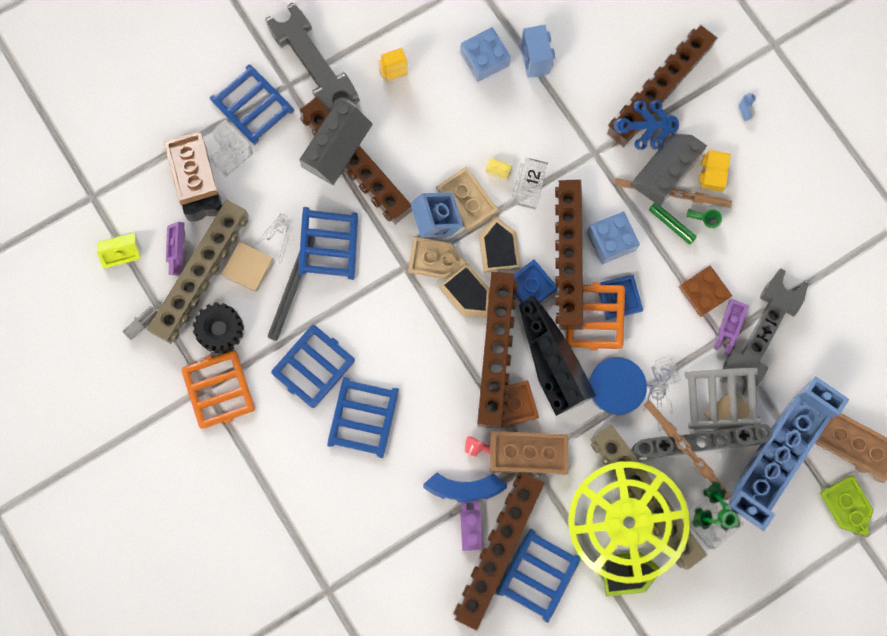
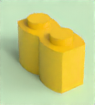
M402 47L380 55L381 60H378L382 79L385 78L388 82L408 75V62Z
M708 150L706 155L703 154L701 159L703 172L700 171L698 182L701 183L700 188L717 192L724 191L728 178L730 153Z

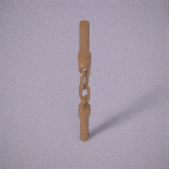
M615 179L614 185L634 189L630 186L632 181ZM674 189L669 195L674 198L692 200L700 204L707 203L731 208L732 205L731 200L705 196V194L697 192L690 193ZM676 192L684 193L683 196L675 195Z
M648 400L644 406L660 423L662 429L668 436H672L675 439L676 445L683 453L690 456L694 461V466L705 479H708L711 483L718 481L721 484V488L727 491L725 500H728L732 494L713 474L714 471L701 457H697L691 450V445L687 440L678 435L676 432L677 428L671 422H668L655 405ZM682 440L688 446V448H685V450L679 444V442H682ZM700 461L703 464L701 468L697 465Z

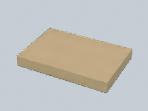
M467 166L436 186L439 193L453 192L462 224L468 232L499 212V209Z

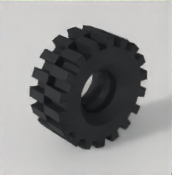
M218 302L214 303L213 306L210 304L206 305L207 308L204 310L201 308L199 310L200 314L195 316L196 322H193V334L196 336V340L203 348L210 352L219 353L222 351L226 353L228 349L233 350L234 345H238L240 337L243 338L244 335L242 333V330H244L243 321L237 311L225 303L219 305ZM218 321L224 322L226 325L225 333L220 336L214 335L211 330L212 325Z

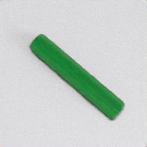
M653 203L649 208L653 215L688 244H692L697 238L694 233L663 207Z

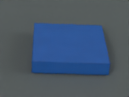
M535 259L514 274V280H518L517 291H513V294L521 303L531 296H535L541 303L558 289Z
M634 275L599 282L600 285H622L625 287L624 316L643 312ZM599 293L602 304H617V293ZM603 311L606 320L617 318L616 311Z

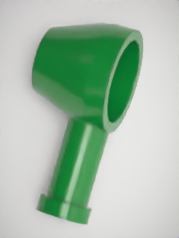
M688 209L686 218L702 220L704 225L710 229H715L722 223V215L715 209L708 210L705 213ZM715 219L716 223L711 224L710 221Z

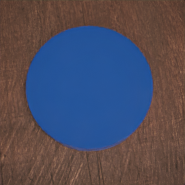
M614 357L602 361L595 367L589 379L596 394L592 401L600 410L609 414L625 415L631 413L642 404L646 396L647 381L643 371L637 364L626 358Z

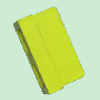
M135 233L97 243V255L103 269L141 259Z

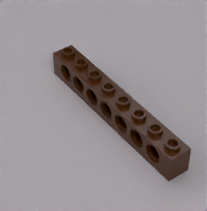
M700 25L696 30L693 28L687 35V41H682L676 48L677 52L674 55L671 53L667 57L663 68L661 66L657 68L653 74L655 77L652 80L648 79L642 86L643 90L640 93L637 91L631 98V104L629 106L625 105L619 112L621 115L617 119L614 117L610 121L607 135L622 147H625L640 129L629 130L627 133L619 134L614 129L615 121L626 118L630 122H647L639 112L634 110V103L644 101L647 105L646 109L650 114L653 115L655 113L650 110V103L656 100L663 103L715 44L717 37L705 27ZM680 57L685 58L687 61L681 60ZM669 70H673L676 74L670 73ZM658 83L664 84V87L659 86ZM646 95L652 96L653 100L648 99Z
M315 97L299 110L301 122L306 127L309 125L313 136L316 135L323 122L317 124L315 121L317 119L325 121L330 113L318 97ZM359 146L351 160L357 159L359 162L351 164L349 161L345 167L348 170L347 174L353 181L356 179L360 184V190L364 194H369L373 205L376 208L380 207L382 209L385 219L388 222L392 221L396 225L412 212L411 204ZM366 172L371 174V176L368 178H363L361 176L363 173ZM376 186L383 188L380 192H376L373 189ZM387 200L395 201L391 206L385 204Z
M581 179L559 180V187H555V198H559V204H555V216H559V222H555V233H559V240H555V251H559V258H555V268L559 269V276H555V286L559 287V294L555 295L556 306H559V313L555 314L556 324H559L560 330H583ZM568 198L573 200L571 203L564 202ZM566 216L573 217L571 221L564 220ZM568 233L574 235L571 239L564 238ZM567 251L574 253L571 257H566L564 254ZM567 269L574 271L572 275L564 274ZM568 287L574 289L571 294L565 293L564 290ZM570 305L574 307V310L566 312L564 308Z
M491 272L477 420L478 427L501 429V424L506 422V412H503V404L507 405L508 393H505L504 390L505 385H509L510 374L506 373V367L511 365V355L508 354V347H512L513 336H510L509 333L510 328L514 329L515 317H511V311L516 308V298H513V291H517L518 280H514V273ZM505 290L508 292V295L500 297L498 293ZM499 309L507 311L504 316H499L496 312ZM498 327L505 329L502 335H498L494 331ZM501 346L504 350L502 353L496 354L493 352V348ZM493 365H500L502 370L499 373H494L491 367ZM492 384H498L500 390L492 392L489 387ZM490 403H496L499 407L496 411L492 412L488 410L487 406Z
M524 472L521 476H516L512 485L515 487L513 494H508L504 502L507 507L504 512L500 511L496 522L499 524L496 530L492 529L487 540L490 541L488 548H483L479 559L482 561L479 567H474L470 575L473 580L470 586L466 584L462 596H464L462 604L458 603L453 612V615L456 616L454 620L476 631L478 630L545 482ZM520 490L527 491L528 499L526 501L519 499L518 492ZM511 508H517L520 511L518 519H513L510 516ZM503 526L511 528L512 534L510 537L502 535L501 529ZM495 544H500L503 547V553L500 556L493 553V546ZM488 562L493 563L495 566V571L492 574H487L484 570V566ZM478 581L486 583L487 588L482 593L476 590L475 586ZM474 599L477 601L478 608L475 611L467 609L469 600Z

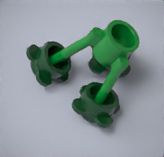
M718 481L713 482L711 486L704 489L703 495L709 498L710 503L720 502L723 509L718 512L717 519H713L710 510L703 511L701 508H696L694 520L692 521V525L696 528L702 527L703 530H707L713 523L717 526L721 525L723 530H728L729 528H738L741 525L737 516L738 513L732 510L723 500L727 491L721 488V484Z

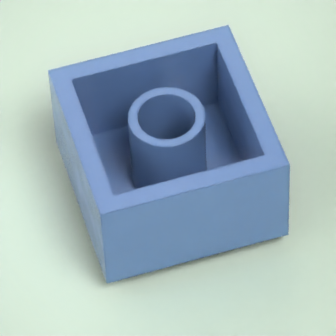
M545 25L523 29L520 46L527 78L547 75L550 72V68L553 67L555 52L553 48H550L551 35L546 30Z
M493 27L461 43L460 53L477 82L508 67L510 64L511 56Z
M453 192L422 193L410 203L421 238L452 236L463 227Z
M624 211L591 224L587 230V234L602 265L630 254L640 246Z

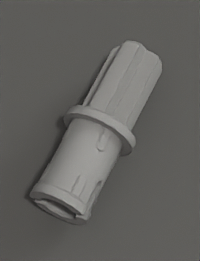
M149 306L138 318L134 317L135 320L122 332L132 340L139 331L146 328L145 325L155 317L157 311L152 306Z

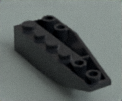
M531 296L519 304L538 381L555 415L558 416L596 397L572 348L537 298Z

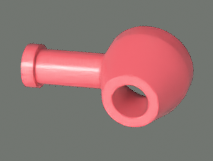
M467 436L465 453L474 457L481 451L490 454V445Z

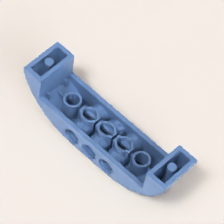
M815 376L793 398L771 427L773 431L772 438L760 444L743 470L729 499L731 509L760 530L765 531L775 516L771 510L830 419L839 416L850 399Z

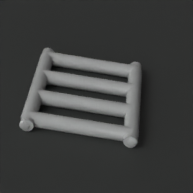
M735 368L685 372V377L688 379L691 418L688 428L710 429L761 424V419L758 418L755 381L758 369ZM735 376H747L749 419H738ZM715 377H727L730 420H718ZM708 378L710 421H699L696 389V379Z

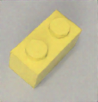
M490 158L486 172L507 180L512 166Z

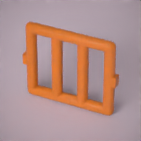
M593 282V285H583V292L617 293V304L583 303V311L617 312L616 322H583V329L616 330V341L573 340L574 330H566V340L570 347L590 348V351H598V348L622 349L624 346L625 287L622 285H600L598 282ZM568 287V294H571L574 289ZM567 306V312L574 310L573 306Z
M232 350L215 357L210 355L204 357L203 361L182 368V375L200 429H205L222 422L225 424L232 422V419L255 410L237 351ZM230 359L232 360L234 370L193 383L190 373ZM237 377L240 388L199 402L197 390ZM243 395L246 406L205 420L202 409Z

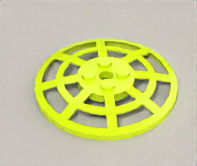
M631 461L612 463L590 474L575 492L568 517L572 543L584 563L601 576L623 583L648 581L670 569L685 549L690 528L686 501L675 483L658 469ZM624 468L642 469L656 475V478L651 485L636 480H626ZM616 469L618 481L606 485L597 494L587 487L599 475ZM663 481L676 494L682 510L670 512L665 499L657 491ZM627 486L639 487L646 490L640 500L629 498ZM619 487L621 499L615 501L612 505L602 498L610 490ZM583 493L592 500L587 512V524L575 526V510L578 500ZM653 496L661 504L664 513L652 515L650 509L646 506ZM597 504L607 511L605 522L593 523L592 521ZM628 516L633 517L635 520L634 526L626 528L623 525L624 518ZM683 518V536L677 551H675L666 544L671 534L672 520ZM666 521L664 536L662 540H659L651 534L654 523ZM607 531L612 540L605 549L598 542L594 532ZM576 534H589L592 544L601 553L595 563L583 552ZM646 540L656 547L648 555L639 558L637 546L643 544ZM618 545L629 547L631 559L619 558L612 555ZM661 551L671 558L659 570L642 576L640 564L652 560ZM607 559L618 564L632 565L634 577L616 576L604 571L601 567Z

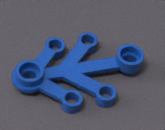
M659 100L652 101L649 107L652 112H656L662 121H657L646 109L647 105L644 101H637L634 103V110L639 112L647 122H630L628 119L623 118L616 120L614 123V129L619 134H624L634 129H647L634 143L637 150L646 149L647 141L657 129L662 130L656 138L651 140L650 146L652 149H661L665 137L668 134L676 133L679 128L677 117L673 115L668 116L662 109V103Z

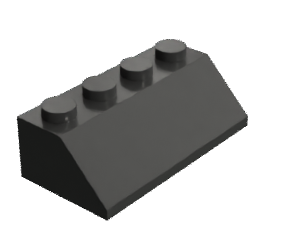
M339 98L300 157L301 167L334 186L373 123L355 106Z
M671 134L662 148L656 152L631 182L630 186L658 206H661L700 159L707 145L693 135Z

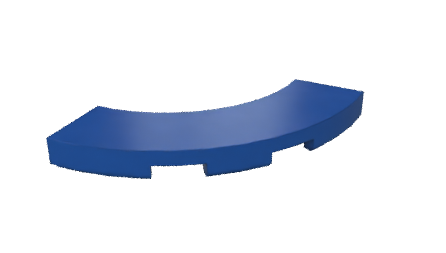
M436 473L423 484V488L442 499L448 498L457 500V502L468 503L474 502V500L494 497L507 488V484L494 473L481 480L472 482L454 481Z

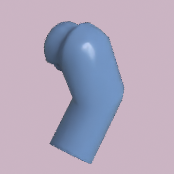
M753 93L744 95L739 103V109L744 121L753 117L749 109L756 100V96Z

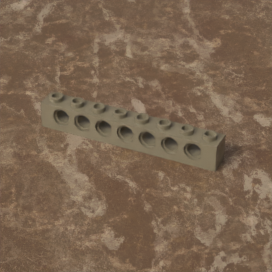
M226 199L147 328L151 334L169 344L178 339L180 328L190 319V312L199 304V297L202 292L208 289L210 285L209 280L212 275H216L219 271V264L222 259L228 256L231 244L237 241L239 237L238 232L241 227L246 226L249 220L246 209ZM228 221H234L233 226L225 227ZM218 237H224L222 243H216ZM215 253L212 259H206L207 254ZM199 269H205L203 275H196V272ZM189 285H195V289L192 292H186ZM185 301L183 308H176L178 302ZM169 318H175V322L172 325L166 324Z
M612 424L590 439L592 449L597 454H601L604 458L602 462L605 466L619 462V460L640 463ZM607 444H612L615 447L614 454L607 452ZM630 467L624 470L626 480H630L631 476H635L638 478V481L651 485L653 482L645 470ZM616 469L612 470L615 474L614 478L616 481H618ZM627 486L629 498L640 500L642 494L646 492V490L639 487ZM658 488L657 491H658V492L662 495V497L665 499V501H666V503H667V505H668V507H669V509H670V512L675 511L674 508L671 506V504H670V503L668 502V500L666 499V497L663 495V493H662V492L660 491V489ZM653 496L646 506L650 509L652 515H654L656 508L664 513L661 504ZM682 519L672 520L674 534L669 537L666 544L675 551H677L678 544L683 536L684 522ZM666 521L654 523L653 532L656 535L659 534L661 538H663L665 533ZM690 530L686 550L675 562L680 568L683 567L684 569H690L707 556V553Z

